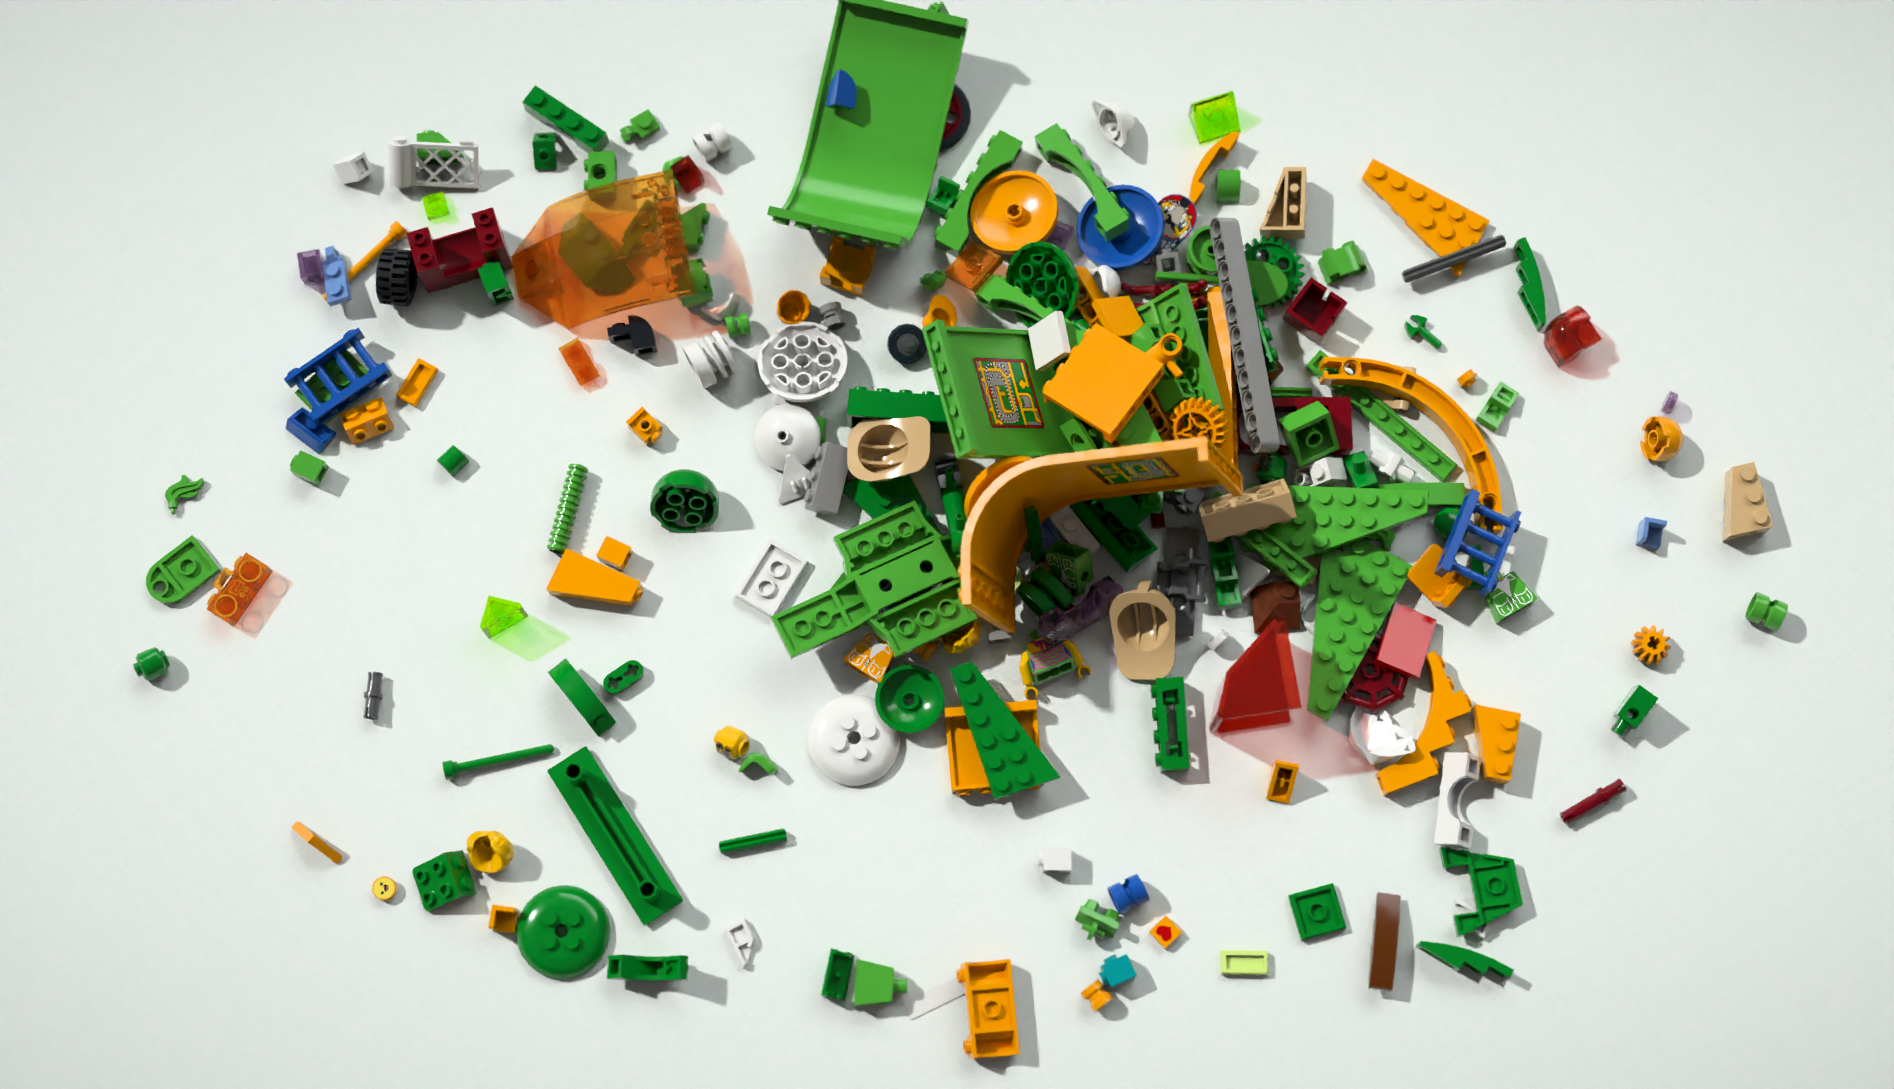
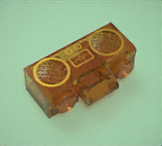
M248 553L236 559L233 571L226 567L222 570L212 585L219 592L217 594L214 593L207 602V610L232 627L237 624L273 572L267 565ZM231 576L225 587H223L227 579Z

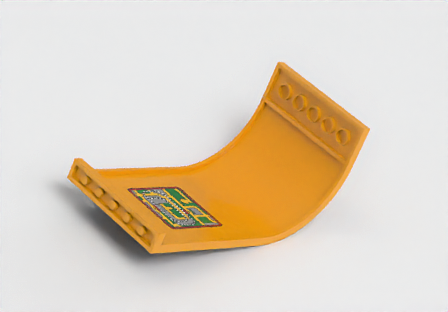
M1208 437L1049 455L1025 461L997 478L984 491L970 513L963 533L961 566L958 568L962 587L959 590V600L963 606L1002 631L1016 633L1015 574L1019 557L1028 541L1024 509L1029 508L1030 505L1035 506V509L1038 510L1039 522L1041 524L1062 508L1081 501L1216 485H1223L1233 497L1243 496L1242 473Z

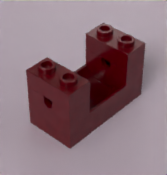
M493 207L472 213L475 227L437 239L433 238L428 227L406 233L417 273L428 293L481 278L478 269L488 262L499 261L503 271L513 268L505 237Z

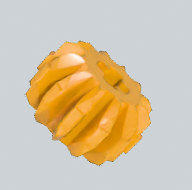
M1652 625L1650 629L1644 626L1641 628V632L1637 631L1634 634L1636 639L1631 641V645L1637 648L1632 653L1640 654L1638 661L1646 658L1648 665L1653 661L1658 664L1661 662V658L1665 659L1668 657L1666 651L1671 649V645L1665 642L1670 640V637L1662 636L1664 629L1656 632V626ZM1653 642L1655 647L1649 648L1647 643Z

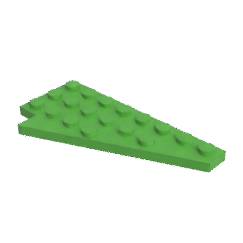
M1247 484L1246 489L1262 484ZM1287 485L1297 517L1292 518L1288 523L1280 524L1278 522L1271 524L1266 530L1305 560L1428 515L1429 491ZM1242 542L1241 550L1243 552H1255ZM1263 559V566L1268 568L1270 572L1277 570Z
M1365 539L1347 544L1343 552L1335 548L1320 554L1307 711L1326 722L1333 713L1407 579V572L1412 568V565Z

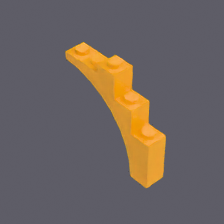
M1436 651L1426 654L1424 661L1429 675L1431 693L1429 712L1424 728L1415 743L1416 750L1404 755L1394 764L1375 774L1383 796L1435 777L1438 774L1439 764L1434 756L1431 757L1430 753L1451 746L1455 742V732L1451 725H1447V722L1471 712L1470 707H1472L1469 696L1467 694L1464 695L1462 690L1453 693V681L1449 676H1446L1444 660L1440 655H1437Z

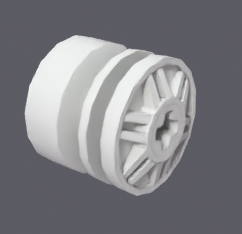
M717 330L711 332L714 343H711L707 335L703 336L706 346L704 348H701L696 341L682 347L703 389L717 383L714 373L716 371H719L724 378H727L728 375L724 368L726 366L732 374L738 372L735 357L727 341L720 336Z

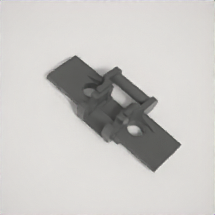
M1167 527L1165 564L1161 561L1157 562L1158 576L1155 590L1163 593L1171 603L1176 598L1184 600L1185 608L1182 610L1175 609V635L1193 637L1195 602H1206L1204 587L1205 567L1208 566V561L1197 559L1199 529ZM1184 554L1188 561L1186 563L1175 562V556ZM1189 568L1196 569L1195 595L1188 594L1187 575Z

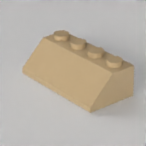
M1284 478L1244 489L1243 496L1233 497L1231 494L1202 501L1197 506L1208 542H1221L1228 536H1242L1250 530H1263L1271 524L1278 522L1280 524L1288 523L1292 518L1297 517L1291 493Z

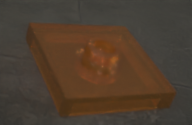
M972 241L944 273L950 280L976 293L1004 260L1000 255Z

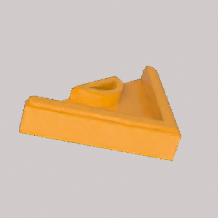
M296 821L291 827L309 844L337 865L342 860V855L328 846L314 833L310 832L300 822Z

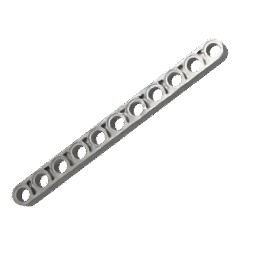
M1213 218L1210 223V234L1249 446L1254 453H1274L1279 449L1280 440L1240 225L1236 218Z

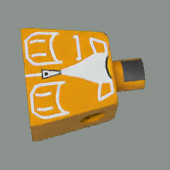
M868 632L845 656L844 663L871 681L879 684L883 676L888 672L894 655L886 641Z

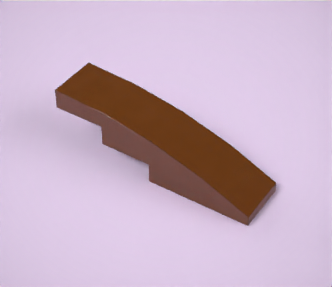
M1377 892L1372 944L1370 946L1368 984L1370 989L1391 992L1393 990L1401 895Z

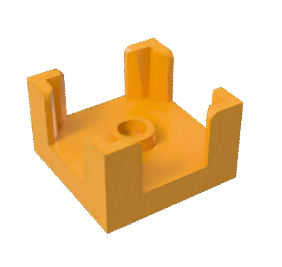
M833 235L826 266L822 267L820 273V283L863 297L875 262L876 248L865 245V250L844 244L843 238Z

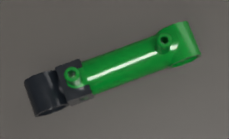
M957 458L934 462L953 554L959 555L961 554L967 518L964 512L965 496Z

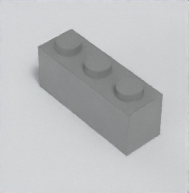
M829 441L817 447L815 467L812 468L809 476L811 480L810 488L806 491L804 497L806 502L805 509L826 516L838 513L848 471L847 447Z

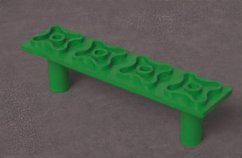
M586 746L548 769V774L644 926L683 902L681 895Z

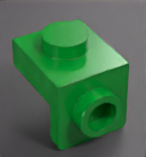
M941 176L938 180L937 188L927 200L926 207L946 215L948 209L952 208L956 202L955 198L959 192L960 184Z

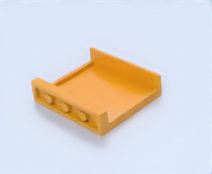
M1095 323L1092 329L1086 330L1081 343L1072 348L1068 360L1059 365L1054 378L1045 383L1042 389L1043 399L1045 403H1048L1049 400L1099 430L1103 433L1104 439L1112 444L1163 377L1164 364Z
M1036 700L1004 703L1040 750ZM963 707L944 708L952 793H957L959 797L969 796L973 791H980V794H992ZM1040 785L1027 790L1040 789Z

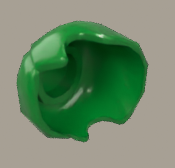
M1455 507L1442 509L1436 514L1434 519L1436 534L1446 542L1459 511ZM1464 533L1462 540L1467 536V533Z

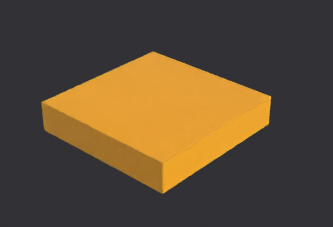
M1129 296L1096 299L1091 304L1103 328L1123 340H1128L1143 325Z

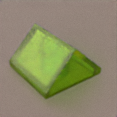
M1232 90L1190 104L1188 116L1199 144L1227 136L1235 131H1241L1234 92Z
M488 596L480 628L490 639L528 617V614L518 602Z

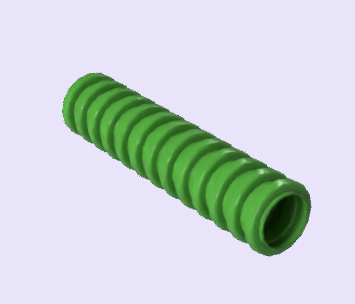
M572 463L568 466L570 471H567L568 477L565 478L566 484L563 485L565 490L561 492L563 497L559 499L561 504L558 505L559 511H556L557 518H554L556 523L552 525L554 531H551L550 535L552 538H549L550 544L547 545V549L554 553L564 554L565 548L569 545L567 540L571 538L569 533H572L571 527L574 526L572 521L576 519L574 514L578 512L576 507L580 504L578 502L581 499L580 493H583L582 487L585 485L583 480H586L587 476L585 473L589 471L587 467L580 464Z

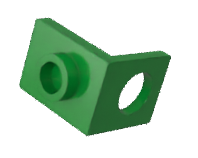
M557 132L534 134L532 144L535 170L557 169L555 147Z

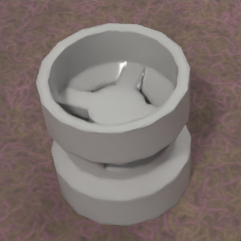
M830 302L819 308L821 316L824 317L823 325L829 331L840 329L846 325L845 317L841 314L842 306L840 302Z

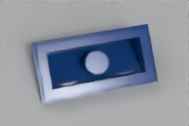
M302 407L287 419L285 428L317 454H320L337 433L324 423L317 426L310 417V412Z

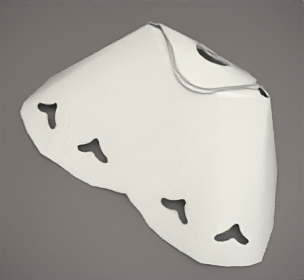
M1355 707L1350 721L1349 743L1368 763L1375 765L1416 750L1414 740L1402 727L1393 725L1389 714L1383 708L1377 710V713H1366L1365 709ZM1378 715H1380V719H1383V722L1377 721ZM1395 733H1397L1398 736L1402 737L1403 739L1396 740ZM1407 745H1408V749H1410V751H1407V750L1404 751V750L1406 749V746H1407Z

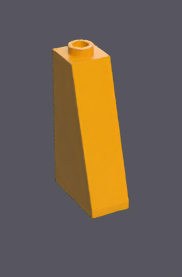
M567 548L546 588L548 593L554 596L632 607L635 601L639 602L643 594L640 581Z

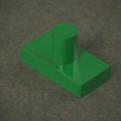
M1365 451L1343 457L1344 465L1354 488H1379L1377 478Z

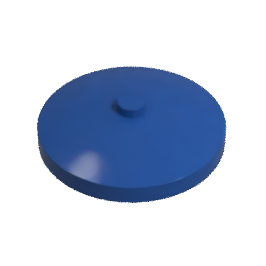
M1132 185L1111 186L1106 189L1109 193L1113 192L1120 208H1125L1129 213L1130 229L1111 241L1106 242L1095 227L1094 215L1098 214V210L1092 196L1079 214L1076 234L1082 251L1092 263L1097 266L1107 265L1114 271H1122L1143 264L1157 251L1164 236L1165 221L1159 204L1147 191Z

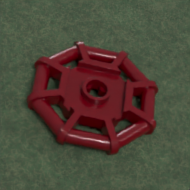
M1376 634L1372 642L1381 644L1383 636ZM1370 644L1349 682L1352 688L1349 692L1345 689L1341 696V702L1369 710L1371 713H1377V710L1398 700L1402 701L1405 698L1404 692L1409 677L1400 674L1397 686L1395 687L1391 684L1394 672L1396 671L1375 663L1379 649L1372 647ZM1369 665H1372L1373 670L1376 671V675H1367V672L1364 671V668H1368ZM1388 689L1391 694L1379 700L1376 699V693H1380L1382 690ZM1356 690L1369 694L1370 701L1353 696Z

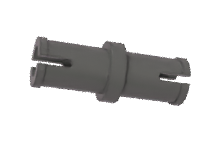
M368 672L367 692H364L366 701L363 718L378 719L379 702L383 696L381 693L383 673Z

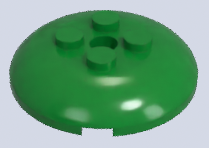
M1033 242L1021 247L1010 260L1006 272V280L1011 286L1020 287L1029 298L1031 296L1035 297L1041 303V306L1046 309L1050 307L1054 311H1062L1064 318L1069 320L1076 309L1079 299V279L1073 262L1062 249L1048 242ZM1014 312L1017 318L1029 328L1038 323L1037 320L1027 315Z
M570 885L553 886L536 894L523 908L517 923V944L524 960L538 973L554 979L575 978L590 971L604 956L610 939L608 915L598 899L588 891ZM565 925L568 927V934L560 938L557 936L556 931L560 926Z

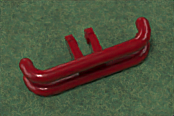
M1200 279L1196 284H1187L1190 293L1202 292L1208 287L1207 281L1204 279ZM1122 283L1121 290L1131 295H1151V298L1154 299L1176 285L1131 286L1127 283ZM1200 296L1196 301H1192L1194 309L1204 308L1207 305L1206 298ZM1133 303V305H1134L1135 308H1138V307L1142 306L1143 304H1145V303Z

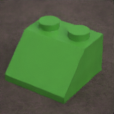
M1319 401L1278 419L1283 439L1299 467L1340 449L1330 412Z

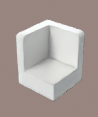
M365 152L346 155L333 164L342 184L360 181L374 172Z

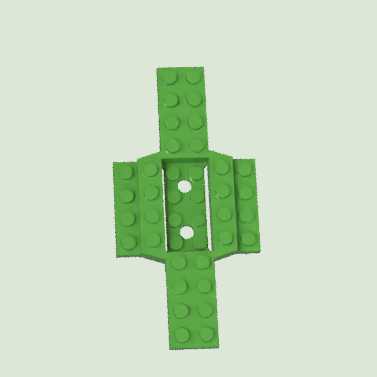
M915 500L834 536L833 541L843 558L845 581L833 589L771 616V621L791 659L865 625H868L883 641L887 642L896 659L978 619L976 614L963 606L959 600V590L962 589L961 580L958 575V568L961 566V554H953L950 534L941 536L925 520ZM1029 539L1025 544L1022 553L1030 550ZM922 562H929L933 570L930 573H924L920 570V564ZM952 579V581L878 614V611L944 580ZM887 580L892 584V589L884 592L879 588V583Z

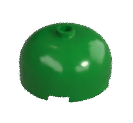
M690 469L671 471L662 476L652 490L651 515L652 517L655 516L661 523V527L671 532L696 533L695 528L710 527L718 517L719 494L717 488L706 475ZM681 507L685 508L684 521L690 527H682L674 522L680 518ZM706 507V512L703 517V509Z

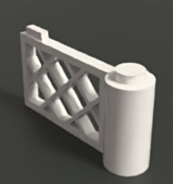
M394 136L389 141L390 185L397 188H405L411 185L479 188V145H475L474 141L460 140V144L412 142L405 136ZM416 148L426 149L431 155L422 161L416 155ZM441 150H448L453 156L445 162L437 153ZM463 151H473L474 158L469 163L460 156ZM433 157L442 165L435 172L426 165ZM455 158L464 165L457 173L448 165ZM422 167L431 175L427 179H417V171ZM444 168L453 175L449 181L442 180L437 175ZM468 169L474 175V182L464 181L460 175Z

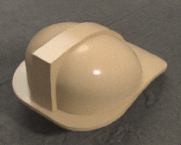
M921 416L868 419L857 424L848 436L847 465L852 475L862 481L884 482L917 473L927 465L930 459L931 425L926 418Z
M1140 581L1137 589L1119 594L1110 606L1109 616L1114 639L1116 663L1120 672L1128 679L1155 680L1156 678L1166 677L1174 664L1176 614L1170 600L1160 591L1152 589L1151 581Z

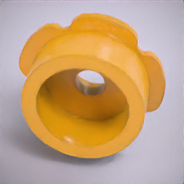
M1469 369L1457 378L1459 386L1462 387L1464 385L1466 389L1477 381L1475 378L1477 372L1474 373L1472 369Z

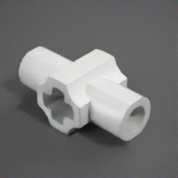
M1375 449L1369 458V462L1379 468L1377 473L1386 480L1394 482L1395 479H1398L1403 483H1409L1414 474V471L1404 466L1406 461L1396 453L1388 452L1385 455Z

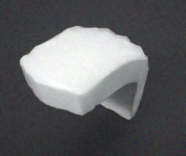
M727 292L720 306L710 307L702 305L701 309L704 313L718 321L725 320V317L732 315L738 305V295Z

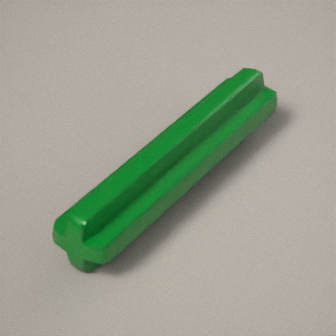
M782 828L723 840L719 842V849L721 854L780 843L787 841V833Z

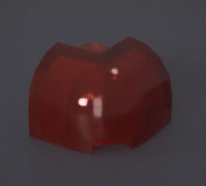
M1576 305L1556 316L1545 329L1543 343L1558 368L1576 359L1581 352L1601 341V337L1589 321L1591 319L1590 315L1581 306Z

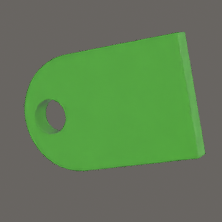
M191 535L149 569L146 577V587L150 595L157 601L164 604H176L186 599L221 572V570L196 538ZM159 583L166 584V590L162 594L155 592V587Z

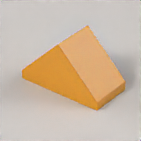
M1279 760L1272 764L1266 799L1289 804L1299 768L1298 764Z

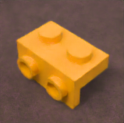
M382 397L370 400L340 414L344 429L353 445L362 443L395 428Z

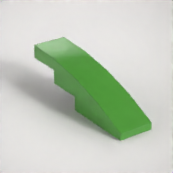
M1464 483L1380 484L1379 488H1377L1428 490V508H1439L1441 506L1460 507L1465 496Z

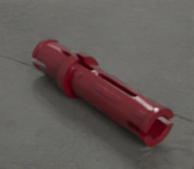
M1618 778L1608 786L1596 789V793L1560 812V817H1564L1563 822L1568 826L1597 807L1609 804L1611 799L1627 791L1626 786L1622 787L1624 783Z

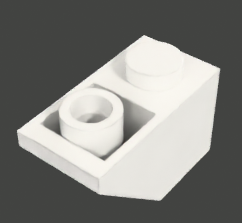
M1325 457L1291 472L1294 486L1330 487L1347 480L1342 458Z

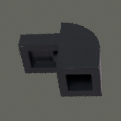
M628 315L629 324L616 323L612 327L607 328L611 343L632 339L635 356L657 352L652 327L642 317Z

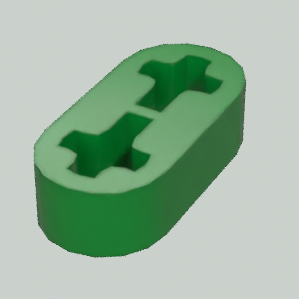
M636 660L627 661L604 678L603 686L611 695L620 694L643 677L644 669ZM630 666H633L634 668L639 667V669L637 670L638 674L636 676L630 674L626 678L624 677L626 674L630 672ZM623 678V680L617 683L619 686L617 689L613 687L608 688L611 679L617 681Z

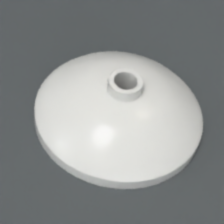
M780 404L772 407L760 418L755 430V446L759 456L767 465L784 471L788 455H791L803 466H806L815 457L816 449L820 446L821 434L817 420L807 409L795 404ZM782 432L786 433V438L784 440H781L780 438Z

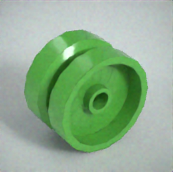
M1210 225L1198 229L1190 238L1186 262L1192 274L1218 276Z

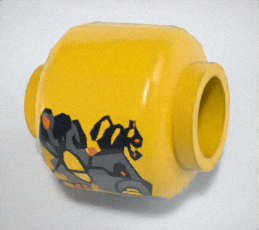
M726 726L722 730H718L714 737L717 752L731 759L743 757L750 745L747 734L732 726Z

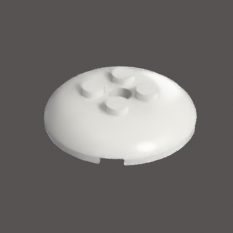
M814 322L787 324L778 328L768 340L763 342L758 354V370L763 383L777 396L793 402L815 401L830 394L843 380L848 363L846 348L839 336L829 331L826 326ZM803 363L807 364L804 366V368H802V366L799 365Z
M863 695L841 696L823 706L814 717L808 736L809 751L816 767L830 780L846 786H862L880 779L893 766L899 753L900 732L893 730L882 721L876 709L875 699ZM851 734H858L861 739L859 743L853 745L848 742V737Z

